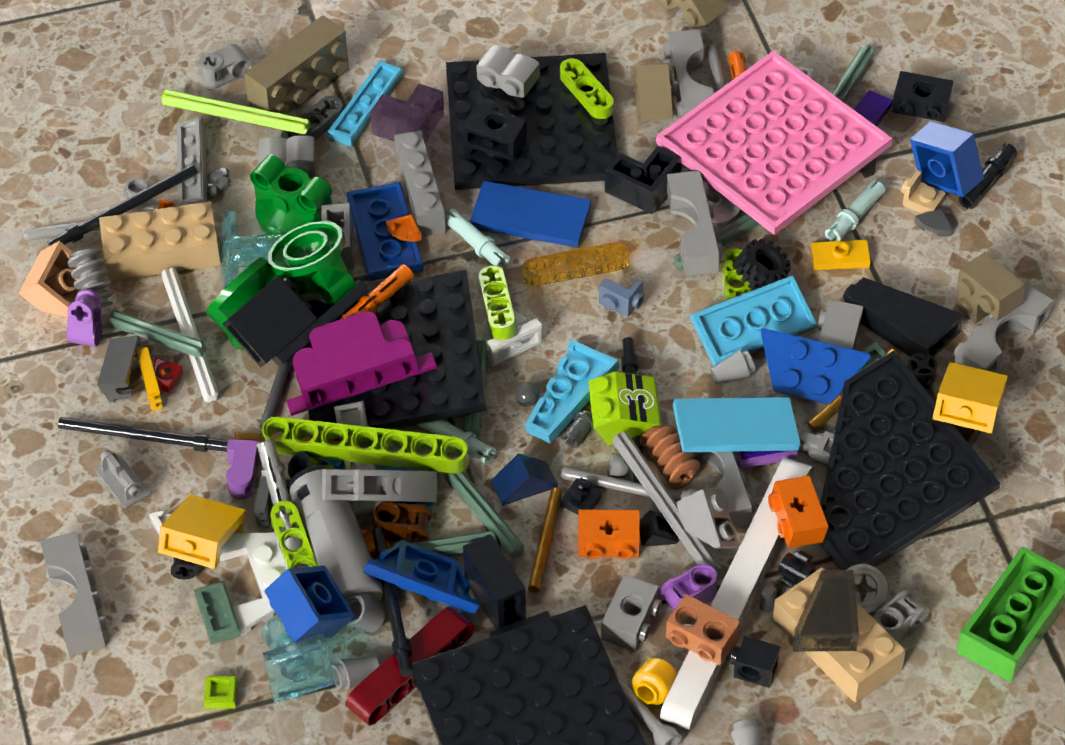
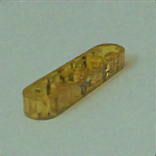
M613 242L530 258L522 265V280L529 286H541L625 269L629 264V249L623 243ZM586 258H593L597 261L594 265L582 263ZM559 263H565L569 268L560 271L555 266Z

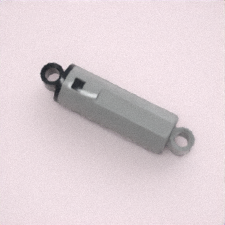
M298 452L290 459L287 470L291 480L288 483L287 489L292 503L298 509L317 566H326L356 617L347 625L366 632H375L382 626L385 618L384 608L379 604L384 591L379 578L363 573L368 560L372 558L350 501L322 500V469L335 468L329 466L322 459L305 452Z

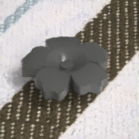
M215 169L207 174V194L212 198L218 196L219 190H224L230 186L231 180L228 178V169Z

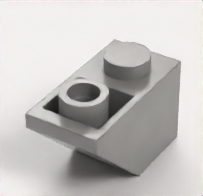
M702 489L676 502L686 532L716 549L739 547L736 529L732 524L727 508V500L723 495L722 489Z

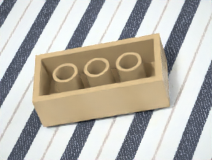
M211 201L99 218L108 280L118 281L158 275L164 269L171 267L175 268L178 272L221 265Z
M822 567L775 599L773 621L854 703H857L902 671L906 650Z

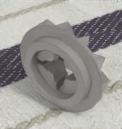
M856 564L842 574L839 585L868 613L875 611L884 603L887 596V582L884 575L876 567L869 564ZM863 579L865 586L874 589V591L864 593L861 600L859 591H855L851 587L859 585Z

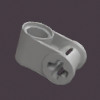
M229 44L212 53L204 54L199 59V66L203 72L201 84L205 88L216 89L236 79L244 78V72L252 67V62L237 44Z
M905 589L878 610L875 620L899 642L924 623L930 613V609L926 606L921 607L910 597V593Z

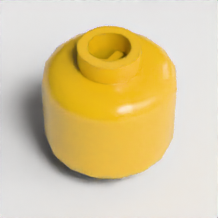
M650 658L635 673L632 679L633 690L643 703L660 705L665 702L677 677V672L669 662L660 658Z

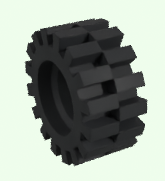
M753 239L738 255L735 263V268H738L736 273L737 275H743L740 279L743 283L746 281L750 283L748 285L749 288L752 289L755 286L758 289L782 280L789 275L791 270L789 267L791 264L790 260H785L787 258L785 252L780 253L781 247H773L774 242L769 241L766 244L765 239H760L759 241Z

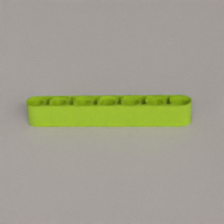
M286 417L269 418L262 427L265 440L272 439L271 436L276 432L284 433L281 437L274 438L278 454L295 455L298 452H305L321 459L452 474L465 471L469 465V454L465 441L454 436ZM306 435L313 436L309 441H300ZM334 439L343 440L338 445L330 444V442ZM364 442L373 443L368 448L359 447ZM392 446H402L397 452L389 451ZM423 449L432 450L431 453L427 455L419 454V452ZM453 452L462 454L454 459L448 457Z

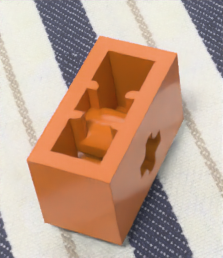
M810 475L775 481L772 492L768 496L770 510L776 513L778 533L781 538H785L788 549L823 543L828 524Z
M578 510V557L590 559L600 557H618L620 559L639 557V510Z

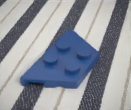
M765 328L761 329L773 391L828 405L843 391L845 380L858 373L869 363L872 357L868 353Z
M400 540L394 544L393 548H387L381 552L379 558L375 561L373 559L368 560L363 573L395 584L403 590L416 592L432 601L442 602L475 615L479 606L478 599H471L468 593L471 585L463 575V569L459 561L405 540Z

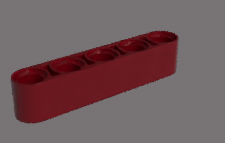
M452 606L444 608L409 639L412 648L411 664L462 647L472 636L475 625ZM392 654L350 692L345 701V706L367 725L372 726L412 692L416 685L412 675L409 677L401 676L398 659Z

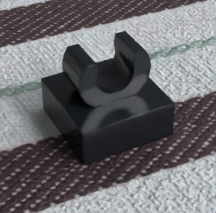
M582 477L580 479L576 478L560 499V506L577 515L578 510H593L602 499V491L593 487L592 482Z

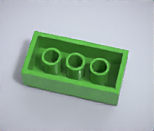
M1022 546L960 632L956 653L1012 683L1065 606V569Z

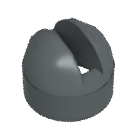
M523 381L519 383L515 396L519 405L530 407L536 403L541 391L535 384Z

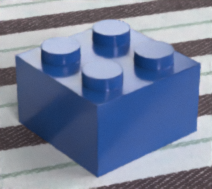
M930 121L910 139L917 170L922 172V183L964 197L984 179L974 133Z
M325 565L287 569L264 590L271 608L277 612L285 626L286 633L292 638L294 643L332 638L356 617Z

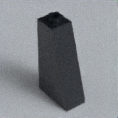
M865 277L860 279L855 285L851 284L844 292L843 298L845 303L863 306L861 324L909 357L917 353H927L935 357L960 333L963 316L960 313Z

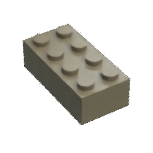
M322 15L246 70L244 76L248 106L288 114L317 91L325 88L329 82L344 74L349 68L346 31Z

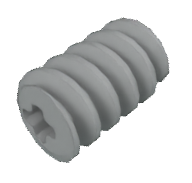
M88 248L69 255L71 259L68 260L67 264L70 268H74L71 271V277L78 279L74 282V288L78 290H94L101 298V308L112 305L113 302L108 301V298L114 295V291H105L104 289L111 284V280L101 279L102 276L108 273V270L98 269V266L104 263L105 260L103 258H95V255L102 251L101 248Z

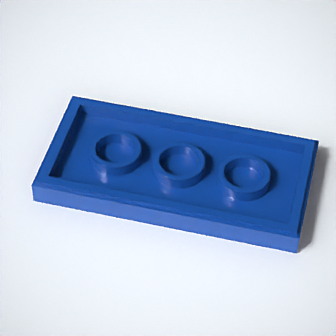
M483 181L469 222L478 230L578 248L591 208V200Z
M401 183L346 192L368 281L387 278L401 264L408 266L413 273L424 271L417 241L408 242L397 239L386 229V221L409 215Z

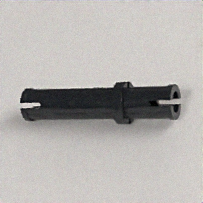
M1004 143L998 152L985 162V167L982 170L984 179L964 197H959V202L964 208L973 209L995 180L1006 173V167L1018 154L1013 145Z

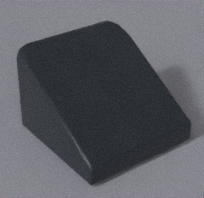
M649 510L640 519L641 545H670L679 542L678 536L662 513Z

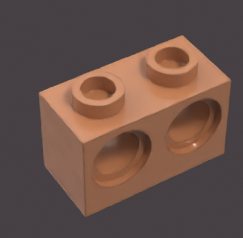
M685 594L667 620L666 638L677 647H685L696 653L701 659L708 662L712 661L721 666L739 639L741 622Z

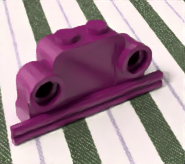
M369 311L357 313L331 323H325L311 331L309 339L312 348L299 350L292 360L302 395L286 401L290 414L293 416L436 369L437 366L432 352L415 358L411 340L407 335L405 326L400 321L389 320L379 325L377 316Z

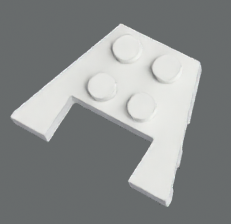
M233 533L221 547L220 562L242 555L248 556L262 596L261 599L232 607L241 636L249 633L251 627L260 621L266 622L274 617L273 613L275 611L271 608L264 590L287 570L275 533ZM295 536L288 538L285 542L286 547L290 550H298L303 544L302 540ZM300 564V565H298L296 568L310 567V566L307 565V564Z

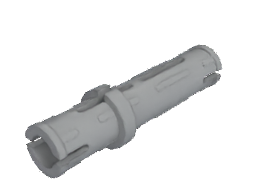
M272 438L256 443L263 466L261 474L266 477L273 506L281 501L280 496L282 501L291 502L283 474L285 466L280 463L275 439ZM280 511L279 518H283L287 530L291 528L289 524V516L291 514Z

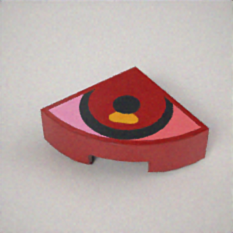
M156 357L153 365L156 380L162 390L171 393L183 374V367Z

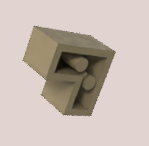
M657 0L664 10L679 6L685 21L690 24L692 29L709 24L728 9L723 0Z
M662 62L630 65L632 92L636 96L638 121L673 118V112H677L676 96H671L670 85L675 83L673 68H669L668 63Z
M984 252L959 269L956 307L963 315L968 316L975 323L989 314L999 320L1023 304L1025 283Z

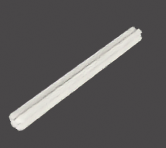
M172 267L164 269L161 273L180 332L200 340L176 269ZM205 352L199 358L189 355L204 401L207 403L217 401L219 399V391Z

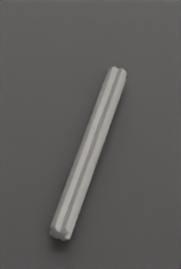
M625 431L617 434L614 437L613 444L697 565H711L716 570L718 576L721 571L720 565L702 540L684 530L676 502L629 434Z

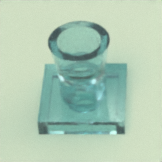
M224 211L219 242L223 289L237 277L238 267H248L262 256L268 261V253L273 244L282 237L281 232L238 236L235 211Z
M279 616L272 618L265 624L261 635L270 650L262 654L269 689L274 703L334 685L327 642L323 634L294 642L286 633L285 626Z

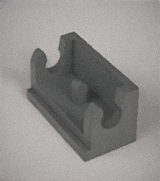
M138 335L114 338L109 341L97 386L109 402L133 396V389L122 390V388L128 387L130 384L129 376L133 361L137 357V347L142 341Z

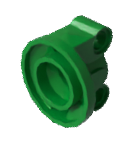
M267 155L250 174V179L255 189L256 220L261 229L271 237L279 239L296 227L310 222L322 221L321 206L332 205L330 197L332 188L324 179L320 177L310 179L309 175L302 169L287 168L283 161L275 155Z
M317 221L296 227L280 237L268 253V263L277 275L288 277L289 281L296 284L299 290L310 294L319 293L330 305L334 304L355 285L340 255L345 245V235L342 228L336 223Z
M263 256L251 263L233 279L205 311L228 335L230 343L236 349L244 350L222 323L278 276ZM291 282L296 289L294 293L299 297L300 292L298 287L296 286V284Z

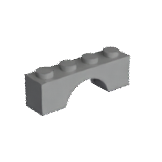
M700 29L668 32V43L663 44L664 58L669 59V68L674 70L675 83L671 85L672 96L675 95L678 100L677 112H675L676 118L683 117L714 94L712 87L701 85L689 76L693 71L703 67L704 46Z
M421 130L394 135L395 156L401 177L405 179L412 215L418 225L422 238L445 234L444 209Z
M700 171L667 174V198L671 214L683 216L695 225L690 232L682 235L680 238V257L684 275L690 276L718 272L719 260H723V247L721 243L716 242V239L719 238L717 222L712 223L711 220L714 218L712 202H707L706 199L709 198L707 181H702Z
M1025 283L1023 304L999 320L990 314L988 320L983 325H977L971 337L966 342L961 341L954 351V356H956L955 363L996 373L999 370L1002 350L996 341L1010 333L1034 335L1050 319L1054 300Z
M737 451L692 452L694 459L712 466L720 474L721 481L712 489H722L734 527L750 525L751 514L755 512V502L752 494H747L746 492L747 481L744 471H739L737 467Z
M76 532L41 540L40 543L50 582L66 584L77 592L72 604L58 614L69 656L106 647L103 635L109 632L105 616L98 617L97 610L101 609L102 605L98 590L91 591L90 585L96 583L92 567H85L84 564L85 560H89L85 542L79 543Z

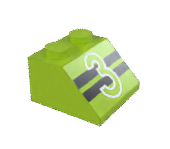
M614 371L588 381L593 428L608 446L613 445L614 437L623 431L633 438L644 434L655 426L662 427L657 382L654 377Z

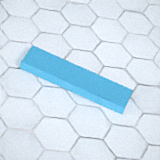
M379 61L328 130V138L352 147L404 76L403 69Z

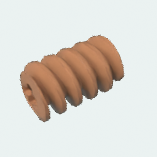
M673 425L655 426L642 435L640 444L645 448L654 464L657 465L665 480L669 482L670 487L678 490L689 484L700 468V463L697 459H694L692 452H682L679 434H676L675 427Z

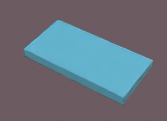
M794 275L700 310L690 316V320L713 367L738 350L741 352L748 350L749 354L764 349L761 336L762 328L798 336L816 329L818 326Z
M790 397L674 399L673 409L682 452L799 450L800 439Z

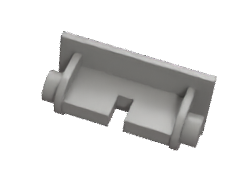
M105 450L101 453V465L94 468V470L125 509L151 495L150 491L120 454L117 455L114 451Z

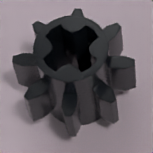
M802 550L796 551L794 555L788 552L778 567V573L784 576L781 583L792 588L816 572V567L810 563L813 556Z

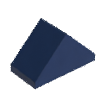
M520 453L491 480L502 506L549 491L553 487H558V483L547 461Z

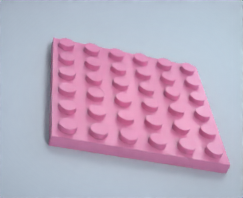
M772 51L656 136V144L681 156V163L691 171H700L704 181H707L715 190L775 235L892 146V138L775 51Z

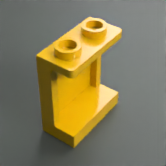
M949 362L938 391L932 419L992 434L996 414L1003 400L1008 376Z
M189 494L160 526L158 553L215 569L220 563L221 547L233 533L244 532L246 510Z

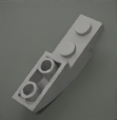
M322 469V500L437 502V472Z

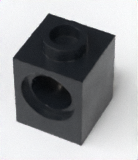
M744 636L741 646H735L731 655L730 664L735 665L734 678L770 688L779 663L780 646Z

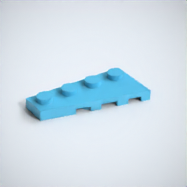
M571 340L566 356L562 357L558 363L557 373L554 378H550L546 385L547 391L545 395L539 398L525 424L527 433L547 443H551L570 423L575 414L580 412L590 401L588 381L617 371L619 369L618 360Z

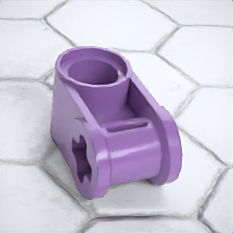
M83 289L77 294L75 301L68 307L66 337L70 343L97 347L102 337L101 298L94 290Z
M696 565L680 576L665 582L660 587L658 596L661 600H666L673 609L672 613L685 594L705 604L711 602L717 594V572L711 565ZM705 582V583H708V584H706V585H700L699 583Z

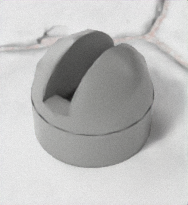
M612 452L609 460L608 476L623 477L628 474L630 467L620 453Z

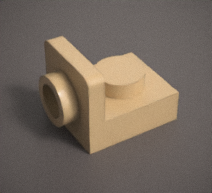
M916 170L911 178L907 177L901 189V193H904L903 206L922 214L938 210L945 200L946 192L922 183V172Z

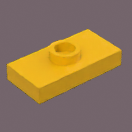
M867 240L811 242L810 251L813 270L870 268L871 261Z

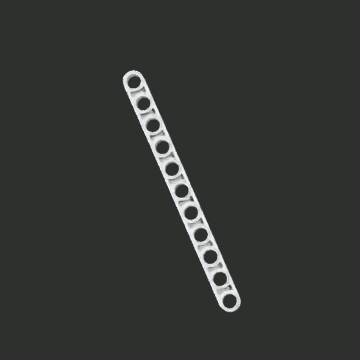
M783 457L711 604V607L741 622L740 627L783 539L778 533V519L776 513L770 510L768 496L772 492L775 481L809 475L811 478L812 466ZM689 650L665 699L660 719L691 730L723 663L720 666L712 661H705Z

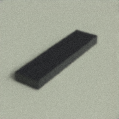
M363 281L356 283L272 360L277 366H281L289 361L310 342L309 335L314 328L325 323H331L369 291L368 286Z

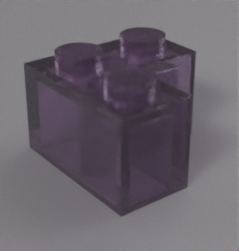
M418 83L407 102L382 94L370 112L372 135L394 141V135L421 130L426 144L444 114L443 91Z

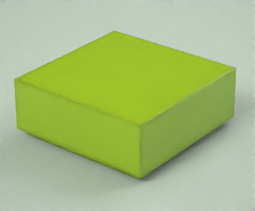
M206 676L204 709H236L237 676Z

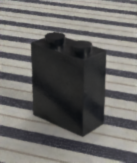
M280 275L275 277L222 323L260 368L317 320L314 316L315 311L306 300L301 301L294 293L296 289L293 284L286 278L282 279Z
M488 534L481 538H474L466 545H463L464 576L468 579L472 593L478 599L479 604L495 629L525 619L526 588L492 535Z

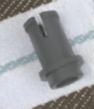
M587 410L577 412L574 416L575 420L561 436L563 441L567 437L569 438L565 442L569 447L576 448L586 433L594 429L592 413Z

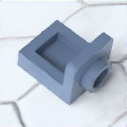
M604 278L599 285V303L605 308L614 310L627 317L635 308L639 309L645 299L643 281L639 279L630 289L607 278Z

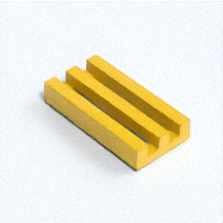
M148 347L137 349L139 367L151 410H161L163 406Z

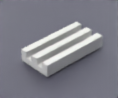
M536 318L517 327L516 335L510 339L497 340L493 338L487 341V353L489 354L487 360L489 363L495 366L541 344L542 324Z

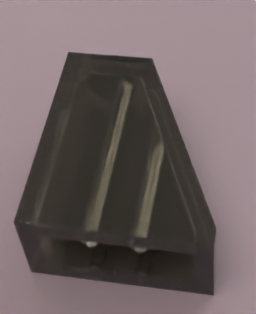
M838 568L822 570L795 628L793 652L857 651L859 627L854 571Z

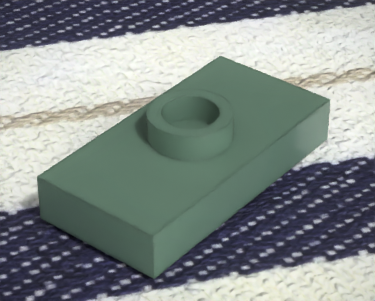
M224 581L194 589L210 644L241 636Z

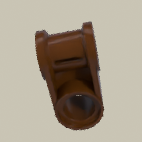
M382 502L374 508L373 528H384L387 541L405 540L410 543L427 541L429 539L427 526L428 521L431 520L432 511L429 507L421 504L410 505Z

